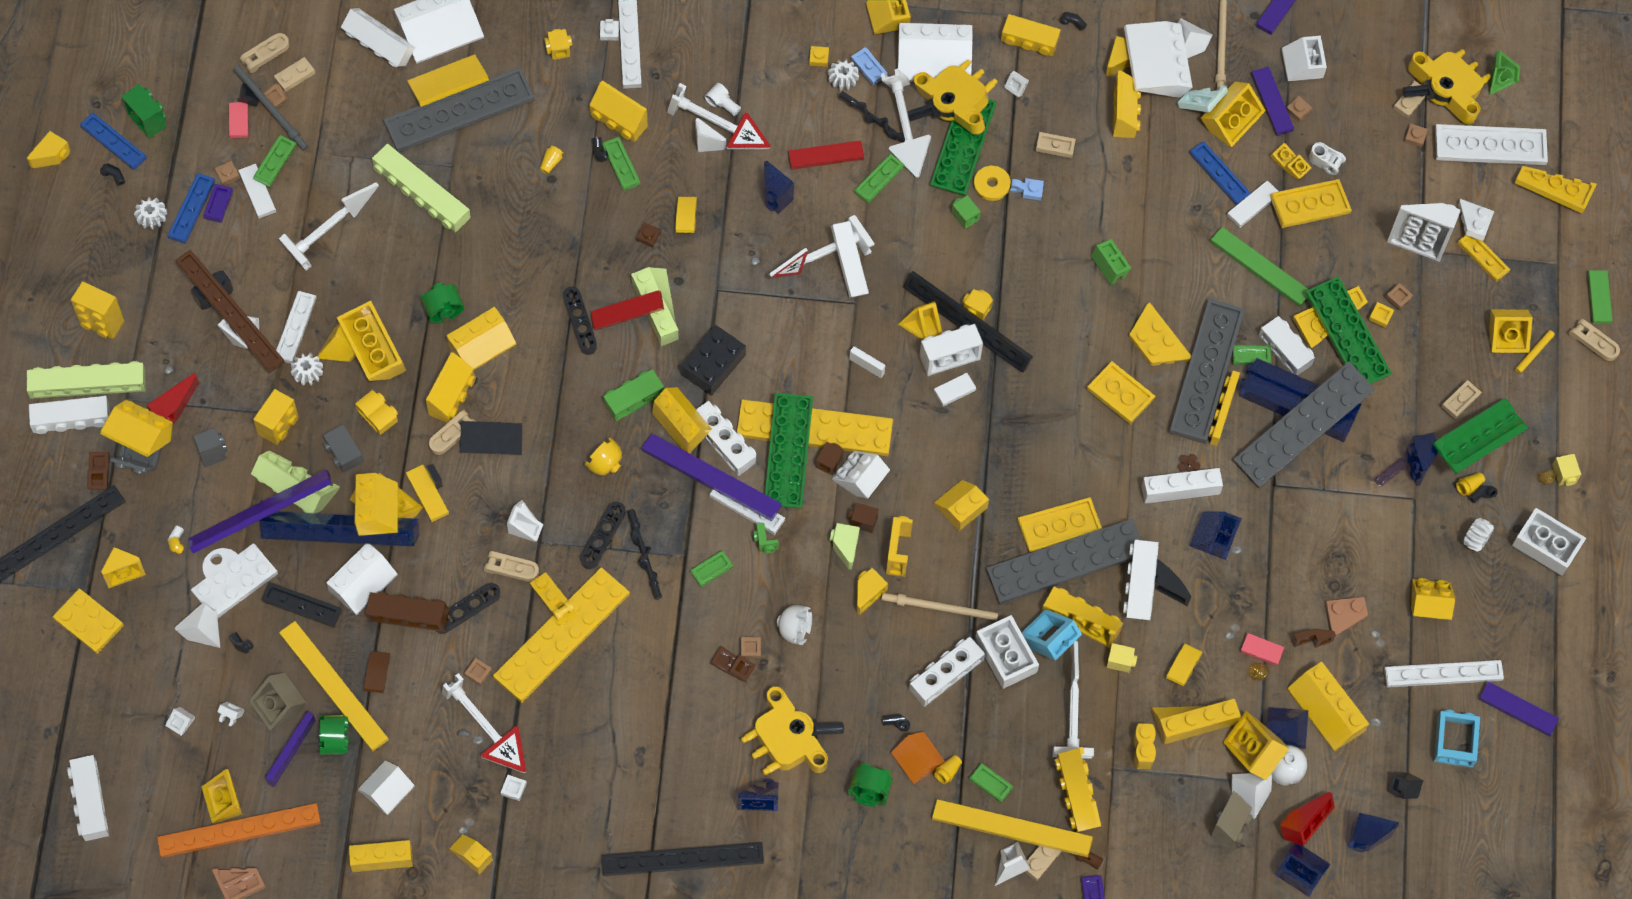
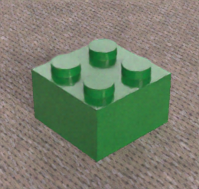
M138 84L121 96L127 115L148 139L167 127L165 122L166 116L162 112L164 110L163 106L158 100L154 101L152 99L153 96L147 88L144 89Z

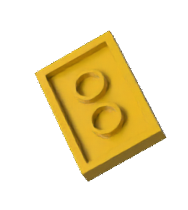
M1113 361L1087 387L1090 393L1130 425L1155 399L1153 393Z
M80 588L53 616L57 623L96 654L124 626L119 619Z

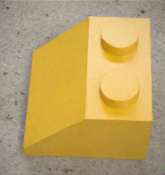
M1491 309L1489 322L1491 352L1529 353L1533 319L1529 310Z
M961 480L935 501L934 506L960 531L988 508L989 499L976 485Z

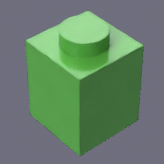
M967 195L954 201L951 213L962 227L966 229L980 220L981 211Z

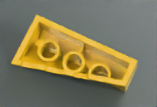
M1053 587L1042 608V612L1047 609L1074 620L1082 634L1110 649L1123 626V622L1118 617L1104 613L1097 606L1092 607L1080 597H1073L1063 588Z
M1235 699L1209 706L1151 707L1163 745L1236 725L1241 718Z
M1083 747L1057 754V759H1054L1057 771L1060 770L1062 778L1059 779L1061 789L1066 790L1067 798H1064L1067 810H1071L1072 817L1069 818L1072 829L1076 830V833L1101 826L1096 801L1092 798V783L1087 778L1088 766L1085 760L1082 759V754H1085Z

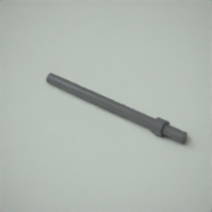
M240 65L234 67L233 70L286 130L287 136L292 141H295L303 151L306 150L308 145L301 138L300 132L289 124Z

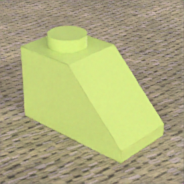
M837 523L836 530L832 529L830 541H833V549L846 567L852 570L860 527Z

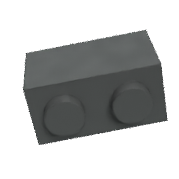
M344 424L323 435L325 442L322 444L326 452L332 453V461L335 467H340L343 473L364 462L361 452Z
M216 428L193 436L204 467L226 460L225 452H228L222 433L218 434Z

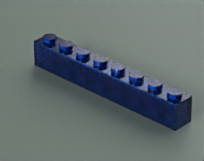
M275 512L260 520L261 539L415 546L419 538V521L415 518H398V533L359 536L355 524V515Z

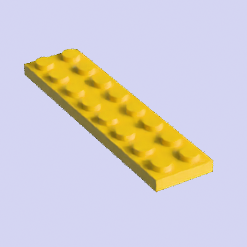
M742 400L737 433L739 432L743 438L770 441L774 403ZM812 408L809 446L823 448L825 443L829 442L840 445L844 451H860L888 456L893 419Z
M601 567L569 599L575 610L564 614L563 618L559 621L553 615L493 675V679L519 702L523 703L630 595V592Z

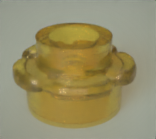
M1554 470L1539 474V482H1543L1544 485L1553 483L1557 475H1555Z
M1257 662L1251 666L1249 674L1253 680L1260 681L1267 676V668L1264 663L1260 664Z

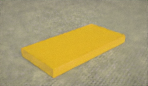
M474 54L407 80L419 105L422 107L489 81V78Z
M1340 179L1270 194V199L1282 228L1347 215L1352 211Z
M1091 497L1017 518L1029 553L1102 529Z

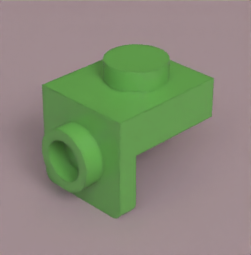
M757 523V529L753 531L754 542H758L759 552L773 553L775 550H778V540H767L765 524Z

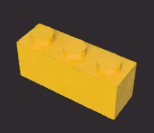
M1008 14L1002 31L1001 41L1008 45L1022 47L1025 50L1039 52L1045 56H1053L1061 29Z
M410 840L349 846L352 872L413 867Z

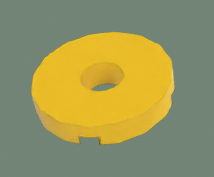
M991 165L983 167L977 172L973 186L975 192L984 200L997 201L1008 194L1011 180L1004 169ZM993 180L997 185L990 187L987 182Z

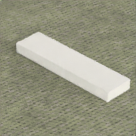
M848 221L833 224L831 229L849 298L867 295L869 292L851 223Z
M298 291L276 350L286 363L291 364L294 362L317 299L316 295Z
M712 490L710 493L711 498L756 525L757 523H764L765 530L773 535L777 533L785 521V517L778 513L773 521H770L715 490Z

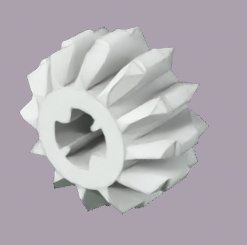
M847 59L844 62L838 60L837 64L832 63L831 69L828 70L829 83H833L834 88L839 86L840 91L843 87L847 90L850 89V86L855 87L856 81L859 80L858 67H854L853 62L848 64Z
M148 197V201L145 202L141 199V205H136L137 211H135L134 215L139 225L142 224L145 229L150 226L153 230L155 225L161 227L160 222H165L167 210L163 202H159L157 198L152 201Z
M303 353L301 358L295 357L296 363H291V375L295 381H301L303 386L306 382H309L312 386L313 380L319 382L318 376L323 375V370H321L323 364L319 362V358L317 356L313 358L311 353L307 357Z
M1476 519L1466 533L1464 544L1471 550L1477 552L1482 550L1491 536L1494 526L1485 519Z

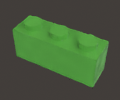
M653 369L648 372L644 371L634 380L624 382L616 390H609L603 396L604 405L616 422L654 401L662 393L664 386Z

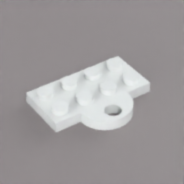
M254 543L239 554L228 548H219L210 552L204 559L203 573L206 579L193 587L191 592L201 604L205 602L217 613L218 619L276 576L278 572ZM214 557H221L222 562L215 565L212 564V559Z

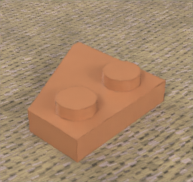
M1365 597L1330 600L1325 603L1330 631H1335V638L1368 616Z
M257 868L212 870L225 899H244L266 888Z

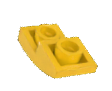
M1285 143L1270 155L1282 169L1297 180L1311 169L1310 165L1301 155L1296 156Z
M678 197L676 233H695L697 197Z
M1184 644L1166 678L1181 686H1185L1192 675L1194 667L1201 658L1202 651Z

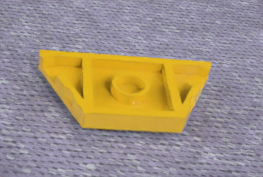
M1148 303L1129 334L1130 340L1150 366L1162 363L1174 364L1175 361L1186 360V362H1190L1192 357L1151 303Z

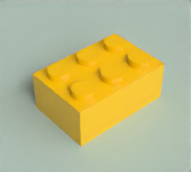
M82 281L71 298L80 326L85 330L90 331L91 329L103 338L114 339L124 323L116 297Z

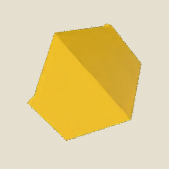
M935 302L915 308L898 324L922 340L929 336L936 337L942 334Z
M340 323L332 330L317 355L319 359L351 362L356 356Z

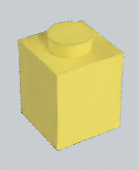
M1575 454L1556 457L1552 466L1559 486L1576 484L1581 476Z
M1112 643L1106 668L1130 673L1131 667H1135L1137 656L1134 655L1135 648Z

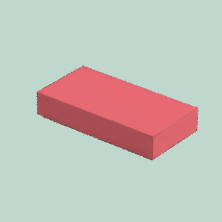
M229 103L230 139L249 138L248 104Z
M1247 633L1241 653L1278 666L1284 647Z

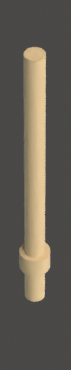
M1220 0L1218 65L1217 74L1215 75L1217 90L1226 84L1227 0Z
M883 593L882 595L883 601L894 602L900 606L911 605L997 621L998 613L916 599L906 597L905 594Z

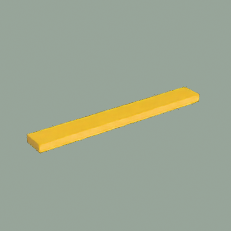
M296 621L279 632L280 636L341 713L348 717V722L371 751H375L389 740Z
M938 799L932 816V820L1084 857L1089 856L1093 840L1092 836Z

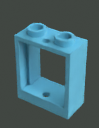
M1045 609L1022 632V635L1032 651L1056 661L1082 633L1074 620ZM1053 626L1059 627L1046 641L1041 640Z
M1453 710L1441 711L1437 717L1434 762L1474 767L1477 762L1480 716H1475L1473 713L1459 714ZM1445 721L1473 725L1470 753L1443 749Z

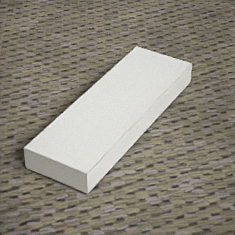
M253 164L238 171L256 214L260 219L276 213V209L266 186L253 180V176L258 170L257 165Z
M1266 181L1230 210L1227 216L1241 228L1272 202L1270 199L1271 193L1279 191L1269 181Z

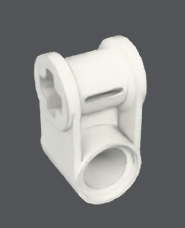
M1321 142L1315 143L1312 146L1308 156L1310 163L1325 170L1330 175H1337L1340 165L1346 161V157L1341 152L1335 151Z

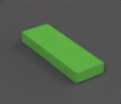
M280 135L256 171L253 180L271 187L295 149L296 142Z
M616 137L603 142V149L608 152V160L622 190L626 191L639 186L640 180L620 138Z
M890 154L854 190V194L869 204L904 168L905 164Z
M1589 270L1588 283L1592 324H1611L1612 311L1608 271Z

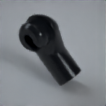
M1064 12L1063 16L1060 17V21L1063 24L1067 25L1069 21L1073 22L1081 31L1087 27V24L1078 14Z
M601 137L592 138L593 150L597 161L603 162V160H607L609 155L607 151H603Z
M107 163L100 168V173L103 176H108L109 174L113 176L117 186L125 183L121 170L118 167Z
M1480 485L1468 496V499L1472 503H1476L1481 497L1493 498L1497 496L1498 490L1493 486Z
M237 632L229 636L236 650L247 654L249 650L254 648L250 640L243 642Z
M901 714L882 716L883 726L893 724L901 731H908L910 728V722Z

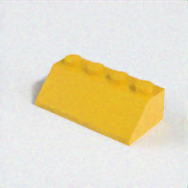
M371 301L337 317L369 381L388 380L406 371Z
M1322 661L1306 671L1287 688L1288 692L1334 752L1364 733L1369 726L1368 721Z

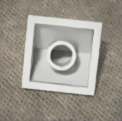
M384 761L360 786L358 791L388 816L415 785L398 766Z

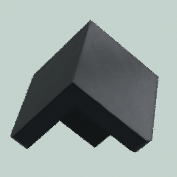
M1393 773L1388 792L1402 799H1417L1423 780L1410 773Z

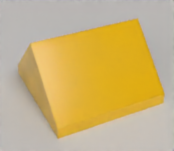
M115 547L101 571L108 588L146 575L139 557Z
M225 769L202 786L212 823L243 815L229 769Z

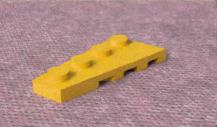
M1522 166L1515 181V184L1582 214L1597 185L1592 182L1590 184L1582 183V180L1575 178L1573 180L1565 179L1563 175L1559 174L1549 175L1546 171Z
M1359 286L1347 291L1357 310L1366 305L1367 300ZM1313 308L1293 316L1297 328L1311 350L1328 336Z

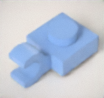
M1025 178L1023 183L1020 180L1012 179L1010 191L1023 193L1022 198L1041 201L1044 181Z

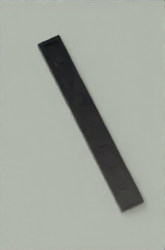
M912 271L903 286L905 289L926 304L935 302L937 311L958 327L975 324L983 345L1022 373L1026 371L1033 358L1031 354L916 272Z
M115 485L1 557L0 582L125 503V499Z
M762 842L602 855L603 876L764 864Z

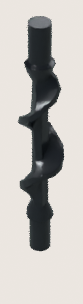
M844 91L839 94V97L850 106L856 107L865 113V121L867 123L877 122L886 128V132L891 139L905 142L904 134L898 133L888 125V118H877L867 110L865 102H858Z
M629 510L628 516L631 528L633 529L631 537L634 545L640 548L642 554L639 565L648 574L649 586L652 589L655 600L661 599L662 595L657 580L658 575L652 570L648 558L651 547L645 546L643 543L640 523L638 522L635 510Z

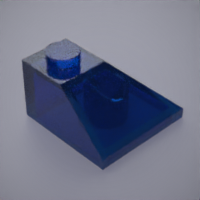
M1269 707L1267 728L1286 745L1306 749L1309 710Z
M765 779L763 782H757L739 793L738 810L778 811L779 782Z
M1359 813L1352 825L1348 847L1353 848L1357 852H1368L1390 839L1397 829L1399 822Z

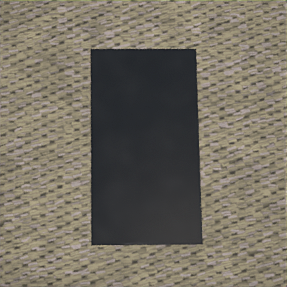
M461 421L460 453L522 455V423Z

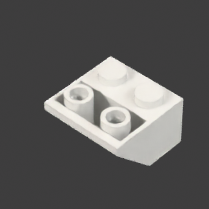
M1321 36L1302 37L1282 48L1287 81L1324 78L1327 66Z
M854 451L848 456L843 466L837 470L832 480L855 496L868 499L890 469L877 454Z

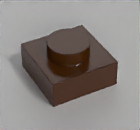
M644 222L636 236V241L653 248L661 234V229Z

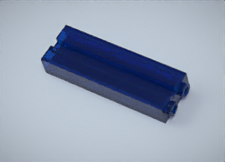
M1256 358L1254 364H1249L1246 371L1249 375L1247 379H1242L1238 389H1241L1239 397L1285 416L1320 385ZM1361 403L1324 434L1344 443L1359 412Z

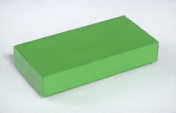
M1234 345L1232 352L1233 365L1270 366L1271 347Z
M722 550L691 569L690 573L699 586L703 587L732 569L733 564Z
M982 763L969 778L972 783L1000 803L1003 802L1013 789L1010 783Z

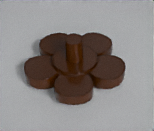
M1191 454L1188 459L1186 455H1182L1180 458L1182 464L1178 466L1181 472L1185 470L1186 472L1199 470L1201 465L1199 462H1196L1197 456Z

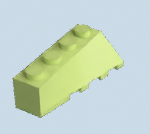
M648 267L632 273V285L637 296L658 290L662 293L664 310L647 315L660 345L663 346L679 340L667 270L664 268Z
M271 451L259 455L251 472V475L256 477L259 482L265 483L276 493H280L312 477L307 474V469L291 466V461ZM333 484V486L329 485L293 504L302 508L305 513L314 515L324 509L337 493L340 486Z

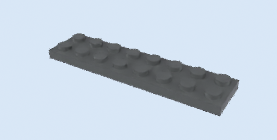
M520 67L425 106H417L383 120L397 152H401L535 101V97Z
M1208 299L1169 433L1202 443L1207 442L1245 309Z
M1349 361L1234 458L1235 463L1258 488H1261L1373 393L1375 389Z
M1132 518L987 567V573L998 602L1001 605L1133 560V555H1130L1131 543L1134 544L1135 540H1141Z

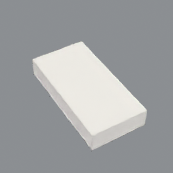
M856 347L851 349L849 360L879 378L883 377L885 374V364Z
M968 373L934 388V393L943 407L976 391V387Z

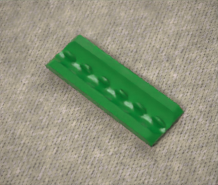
M989 99L986 107L980 112L985 124V130L980 134H972L955 120L951 121L930 186L966 196L997 101Z
M1339 276L1306 291V296L1343 365L1350 361L1370 384L1392 375Z
M775 393L765 495L782 503V507L801 509L803 507L813 396Z
M1504 398L1441 437L1433 445L1455 475H1457L1529 428L1517 415L1509 401Z

